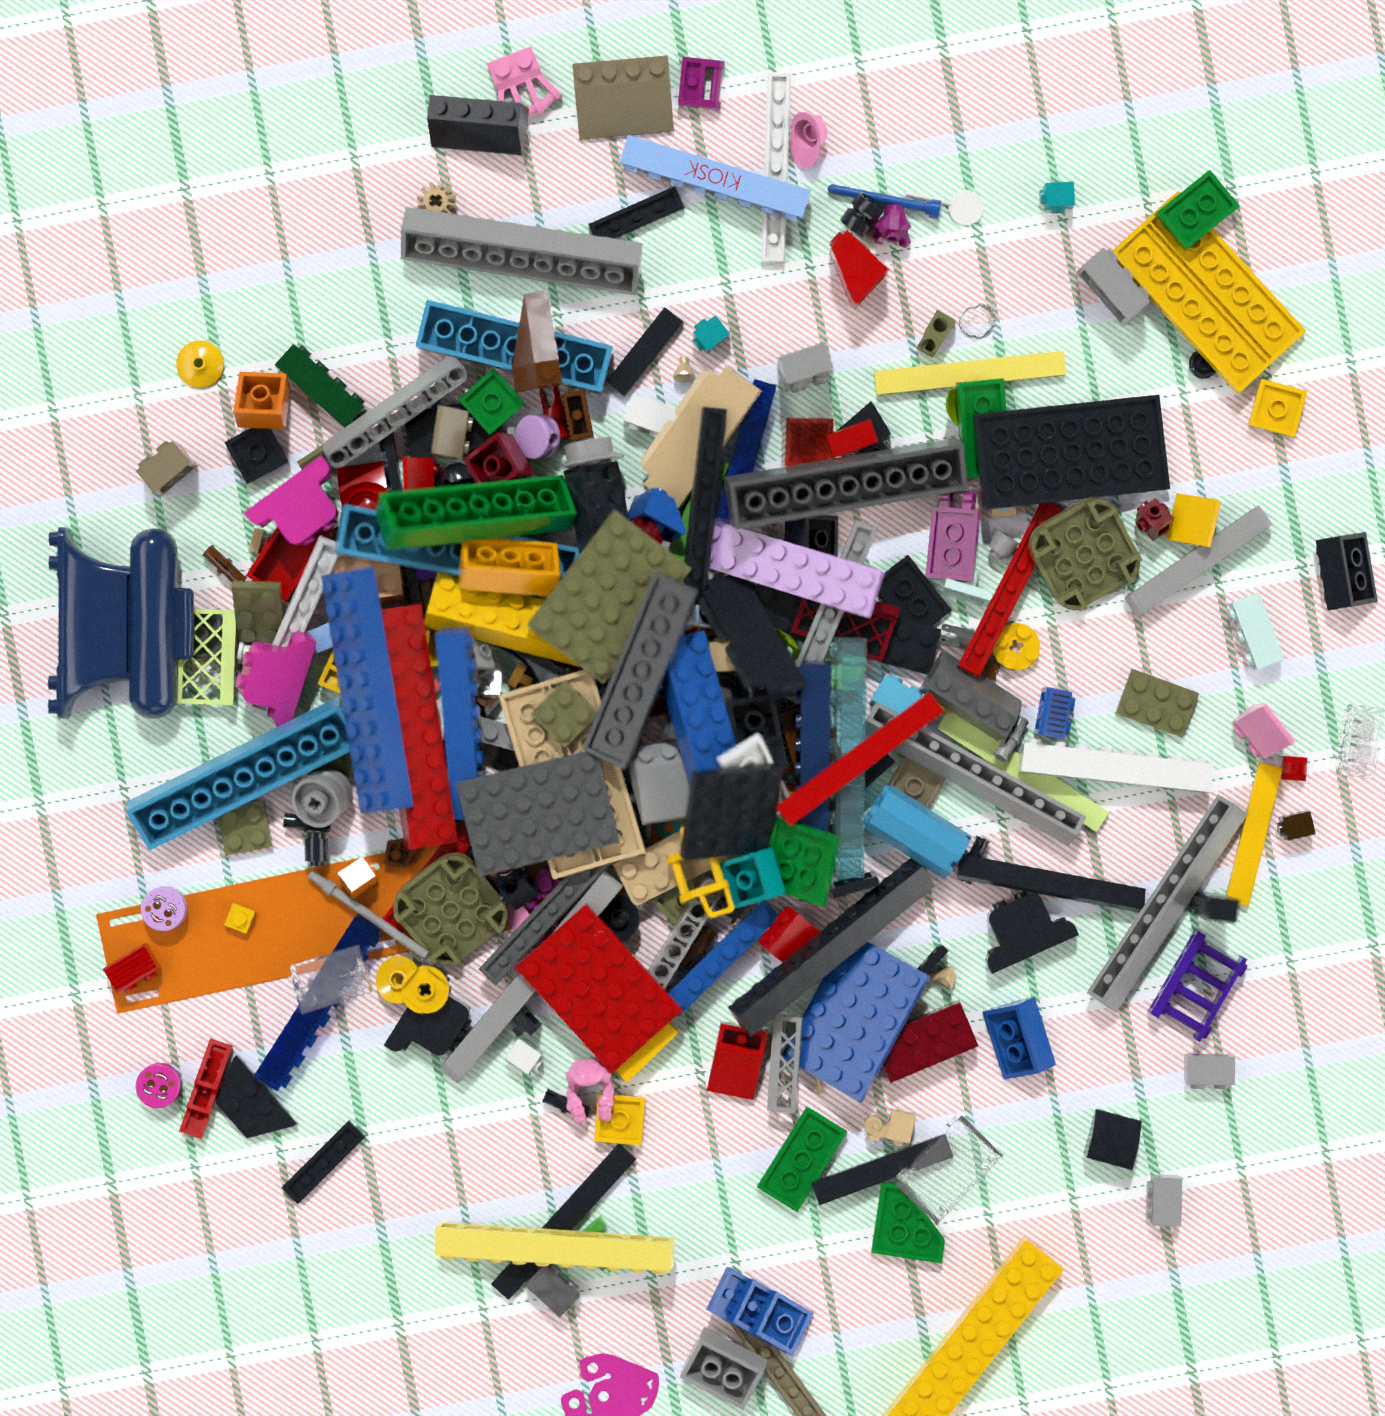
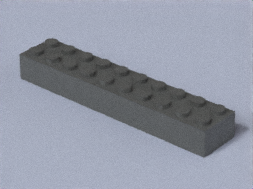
M956 438L724 477L729 523L735 530L968 490L963 443Z

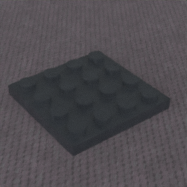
M780 762L691 772L680 857L683 861L754 853L768 849L775 825L777 812L775 806L778 804L783 766Z

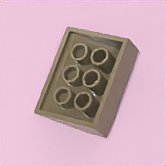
M668 55L572 64L579 140L674 132Z

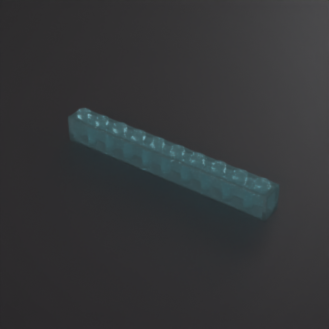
M834 637V642L830 644V655L834 657V666H831V681H834V690H830V705H833V714H830V729H833V738H830V753H833V762L862 742L866 735L867 638ZM865 771L829 797V800H832V810H829V824H832V834L841 837L833 871V877L864 878Z

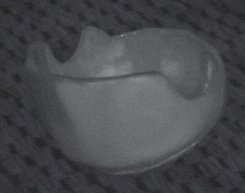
M979 303L974 307H967L959 318V329L965 338L972 341L987 339L995 329L996 315L991 307L983 303Z

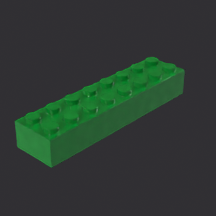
M563 475L380 493L375 509L387 550L568 531L571 529L577 514Z

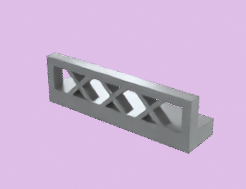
M778 1014L773 1018L767 1111L796 1113L803 1017ZM787 1021L797 1022L796 1033L789 1038L786 1035ZM794 1037H796L795 1044L791 1041ZM789 1043L795 1050L794 1057L787 1062L783 1057L785 1045ZM793 1061H794V1067H792V1066L790 1065V1063L793 1062ZM786 1067L793 1074V1080L788 1085L783 1083V1069ZM784 1091L791 1097V1107L781 1106V1096Z

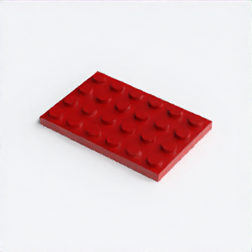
M587 903L515 967L611 1074L683 1011L682 1007Z

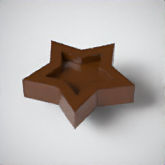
M989 657L981 675L996 681V670L1001 664L992 662Z

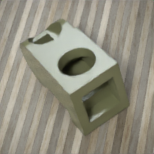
M937 310L916 349L933 358L956 320Z

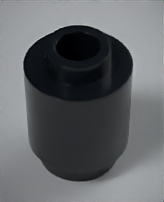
M307 832V838L304 839L305 861H309V866H324V861H329L326 832Z

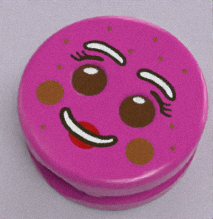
M151 1064L138 1075L135 1084L136 1093L145 1105L151 1108H164L173 1103L180 1095L182 1089L181 1076L169 1064Z

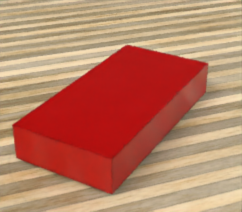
M871 419L825 435L832 458L840 457L878 442Z

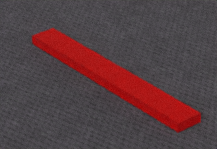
M1053 503L1038 505L957 665L958 668L976 677L980 676L1035 567L1028 548L1029 538L1033 530L1064 509Z
M927 692L775 807L788 825H793L944 712L933 695Z

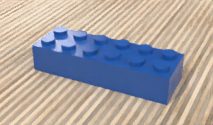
M705 631L681 637L662 683L689 785L692 771L721 768L717 758L736 747Z

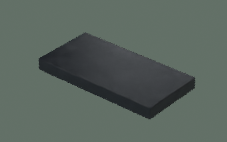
M462 403L446 405V407L468 411ZM438 407L425 409L405 423L410 457H434L431 452ZM470 414V417L473 418L472 432H467L466 441H470L469 451L477 449L497 432L503 433L502 426L490 436Z

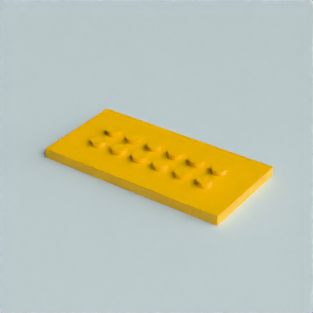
M1177 191L1112 251L1117 256V263L1122 269L1126 267L1134 276L1133 282L1138 287L1141 285L1150 295L1148 298L1238 395L1299 339L1306 330L1214 229L1210 230L1187 250L1184 251L1154 215L1180 194Z

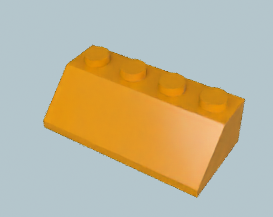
M500 538L461 542L459 560L460 589L548 596L559 582L560 569L557 543Z

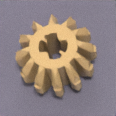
M430 182L429 187L431 190L428 191L425 187L421 188L425 196L417 195V200L423 202L418 204L417 208L450 214L452 213L448 209L457 208L456 204L451 203L457 198L455 194L449 195L452 190L450 186L443 190V183L439 182L437 189H435L433 182ZM435 198L438 200L442 198V200H440L441 206L438 207L437 205H434L432 207V199Z

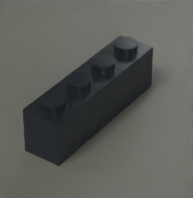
M1196 891V896H1193L1191 899V910H1194V915L1209 921L1237 924L1240 899L1225 894Z

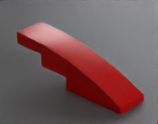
M210 1038L194 1081V1087L179 1133L202 1140L233 1045Z

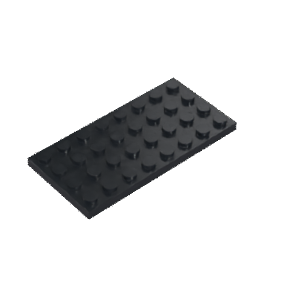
M1159 394L972 415L983 510L1170 489Z

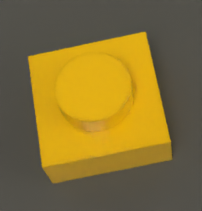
M233 903L224 925L247 934L256 911Z

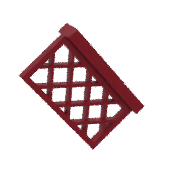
M803 597L791 632L807 637L808 632L797 629L801 619L809 615L813 621L814 617L812 614L817 612L818 608L810 611L807 604L808 599ZM876 600L872 615L878 617L874 619L867 617L869 621L857 627L850 616L852 612L845 610L846 613L841 618L848 616L853 629L840 634L837 628L838 636L832 638L830 646L882 663L901 608ZM806 607L808 613L802 615L804 608ZM880 618L891 621L888 630L878 634L873 622ZM870 624L876 636L863 642L857 629ZM855 631L861 644L852 648L846 646L842 637ZM886 635L885 640L882 643L880 637ZM840 638L842 644L834 641ZM878 639L882 647L879 657L869 654L865 644ZM862 646L865 652L857 650V648Z

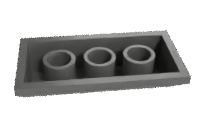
M942 650L919 691L924 694L930 692L939 704L995 740L999 741L1007 738L1018 719L1022 700L980 674L979 677H976L958 668L957 665L960 660Z

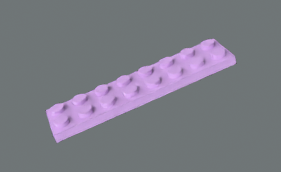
M714 520L708 568L871 618L885 571L750 530H735L730 524Z

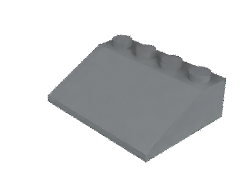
M678 742L636 747L627 770L642 824L684 819L690 785Z

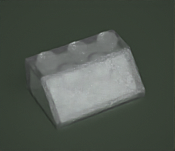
M1348 704L1347 708L1343 709L1342 722L1345 723L1344 731L1340 732L1338 738V746H1341L1340 756H1336L1334 764L1337 775L1375 779L1385 708Z
M359 945L290 966L294 992L301 1014L369 994L373 991Z

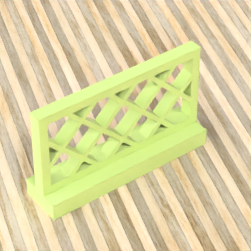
M194 609V614L201 619V622L194 628V632L203 624L213 632L204 642L194 633V638L201 644L194 651V655L204 647L212 658L202 666L192 657L191 659L200 669L191 677L184 672V664L190 659L178 660L177 703L236 705L238 638L234 610ZM200 614L208 615L205 618H203ZM213 614H222L223 624L215 631L207 620ZM214 636L222 642V648L215 655L206 646ZM214 659L221 666V672L215 678L205 670ZM203 671L211 682L201 690L193 679ZM185 676L187 681L183 684V678ZM221 677V683L219 685L217 680ZM191 683L199 693L193 699H183V688ZM213 683L220 689V700H210L204 693ZM202 695L206 700L197 698Z

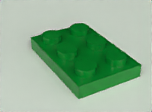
M1208 170L1154 215L1185 251L1238 209L1240 205L1213 172Z

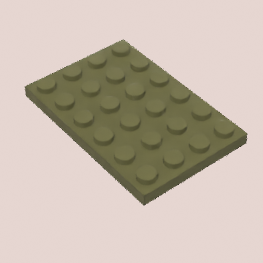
M613 510L526 626L604 684L616 668L654 572H660L682 582L691 568L616 510Z

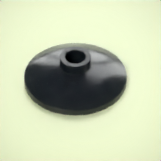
M615 895L599 914L603 922L622 942L630 940L638 930L640 922L637 906L627 896Z

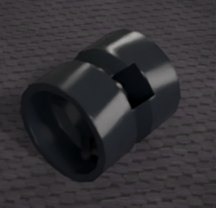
M859 192L852 202L853 208H848L840 218V221L857 235L866 237L872 228L871 222L877 221L885 210L873 198L863 192Z

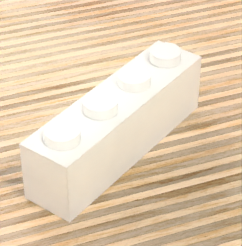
M632 394L623 422L627 423L626 428L636 432L644 429L650 432L649 436L656 438L666 422H675L678 416L675 413L676 408Z

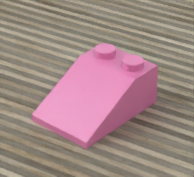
M1266 703L1253 704L1232 720L1235 725L1233 730L1239 738H1245L1250 745L1247 748L1256 758L1259 756L1261 759H1266L1296 742Z

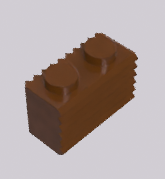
M585 390L563 393L561 397L563 399V407L565 408L566 421L568 422L570 441L574 443L593 439L594 435Z

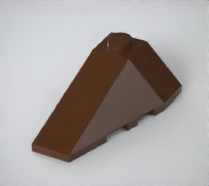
M548 290L527 293L523 297L512 363L515 393L563 386Z

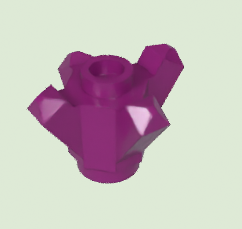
M899 205L887 206L883 216L875 224L877 231L873 236V240L876 244H884L885 240L888 242H898L900 247L906 248L911 243L908 230L912 226L906 218L904 208Z

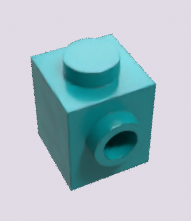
M1074 181L1045 183L1043 190H1039L1040 204H1044V210H1050L1051 214L1064 213L1065 209H1073L1075 206Z
M715 315L708 321L704 318L694 326L696 330L693 332V336L695 338L692 341L700 352L704 349L708 354L729 338L730 333Z

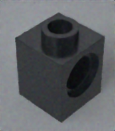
M517 868L496 884L500 891L498 896L503 904L506 906L509 904L516 910L539 894L531 876L520 868Z

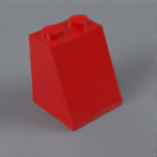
M846 230L844 234L838 232L830 241L829 255L850 306L855 310L887 276L889 268L853 234Z

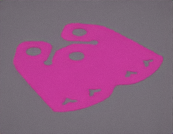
M606 1353L585 1357L579 1362L582 1378L590 1382L605 1376L606 1373H609L611 1377L610 1379H604L595 1383L589 1393L588 1399L592 1413L588 1414L586 1412L587 1405L582 1391L572 1390L561 1397V1405L566 1416H640L647 1412L654 1404L659 1389V1376L656 1372ZM590 1363L597 1364V1372L590 1373L587 1369ZM651 1379H653V1381H652V1383H651L652 1388L650 1389V1388H649V1385L647 1384V1382H649ZM606 1391L609 1394L607 1401L599 1400L598 1395L600 1392ZM648 1397V1399L644 1401V1405H642L641 1398ZM572 1398L579 1400V1406L575 1409L569 1406V1401Z

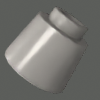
M997 529L989 545L991 548L989 553L1001 560L1003 557L1007 558L1019 543Z

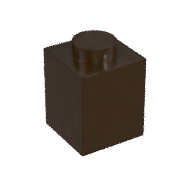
M1305 810L1279 817L1280 822L1277 823V830L1279 836H1283L1284 840L1289 841L1316 834L1311 811Z

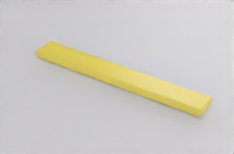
M1064 351L874 371L876 396L956 387V382L1004 378V382L1066 375Z

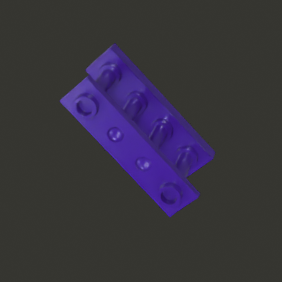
M1194 929L1147 1012L1157 1018L1161 1014H1167L1196 1031L1192 1038L1200 1042L1202 1038L1206 1039L1212 1029L1210 1026L1237 977H1242L1248 967L1245 963L1248 959L1240 955L1237 961L1207 945L1204 940L1206 935ZM1202 952L1232 969L1225 982L1194 965L1195 962L1192 959L1195 954ZM1184 973H1191L1219 989L1214 1001L1211 1002L1183 986V982L1180 980ZM1178 993L1206 1009L1207 1013L1202 1022L1200 1023L1170 1006L1171 1003L1168 1001L1172 994L1176 995Z

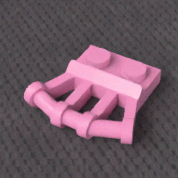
M531 46L487 63L498 91V101H505V91L511 90L515 102L522 103L516 87L523 84L527 85L534 103L528 106V117L536 113L538 115L543 114V111L555 100L558 101L562 98L557 89L542 75ZM536 79L549 92L540 102L532 84V81Z

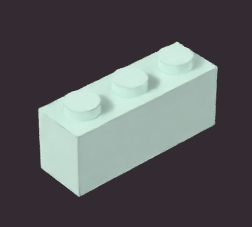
M1255 593L1229 603L1230 609H1228V614L1232 623L1236 622L1239 631H1236L1239 643L1245 645L1247 653L1244 655L1248 666H1253L1254 670H1259L1285 660L1260 593Z

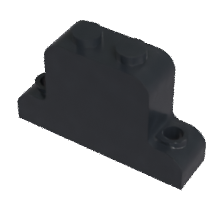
M1020 891L1013 895L1015 899L1006 902L1003 899L992 904L993 909L988 912L987 920L998 946L987 951L985 962L990 973H996L1078 936L1079 933L1075 925L1066 920L1065 916L1052 921L1042 898L1036 893Z
M437 963L434 964L433 967L443 972L449 982L450 978L448 977L447 970ZM428 983L426 985L421 984L420 994L422 996L424 994L430 995L431 986ZM450 993L445 1004L439 1010L432 1013H416L407 1007L384 1043V1046L395 1052L406 1051L413 1041L437 1056L444 1055L448 1050L453 1052L460 1041L456 1038L460 1030L465 1032L472 1022L468 1018L470 1016V1007Z

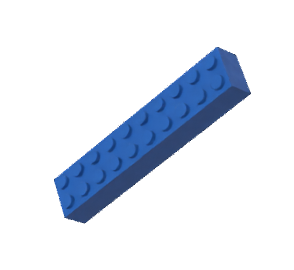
M374 567L322 575V588L360 813L392 811L413 806Z

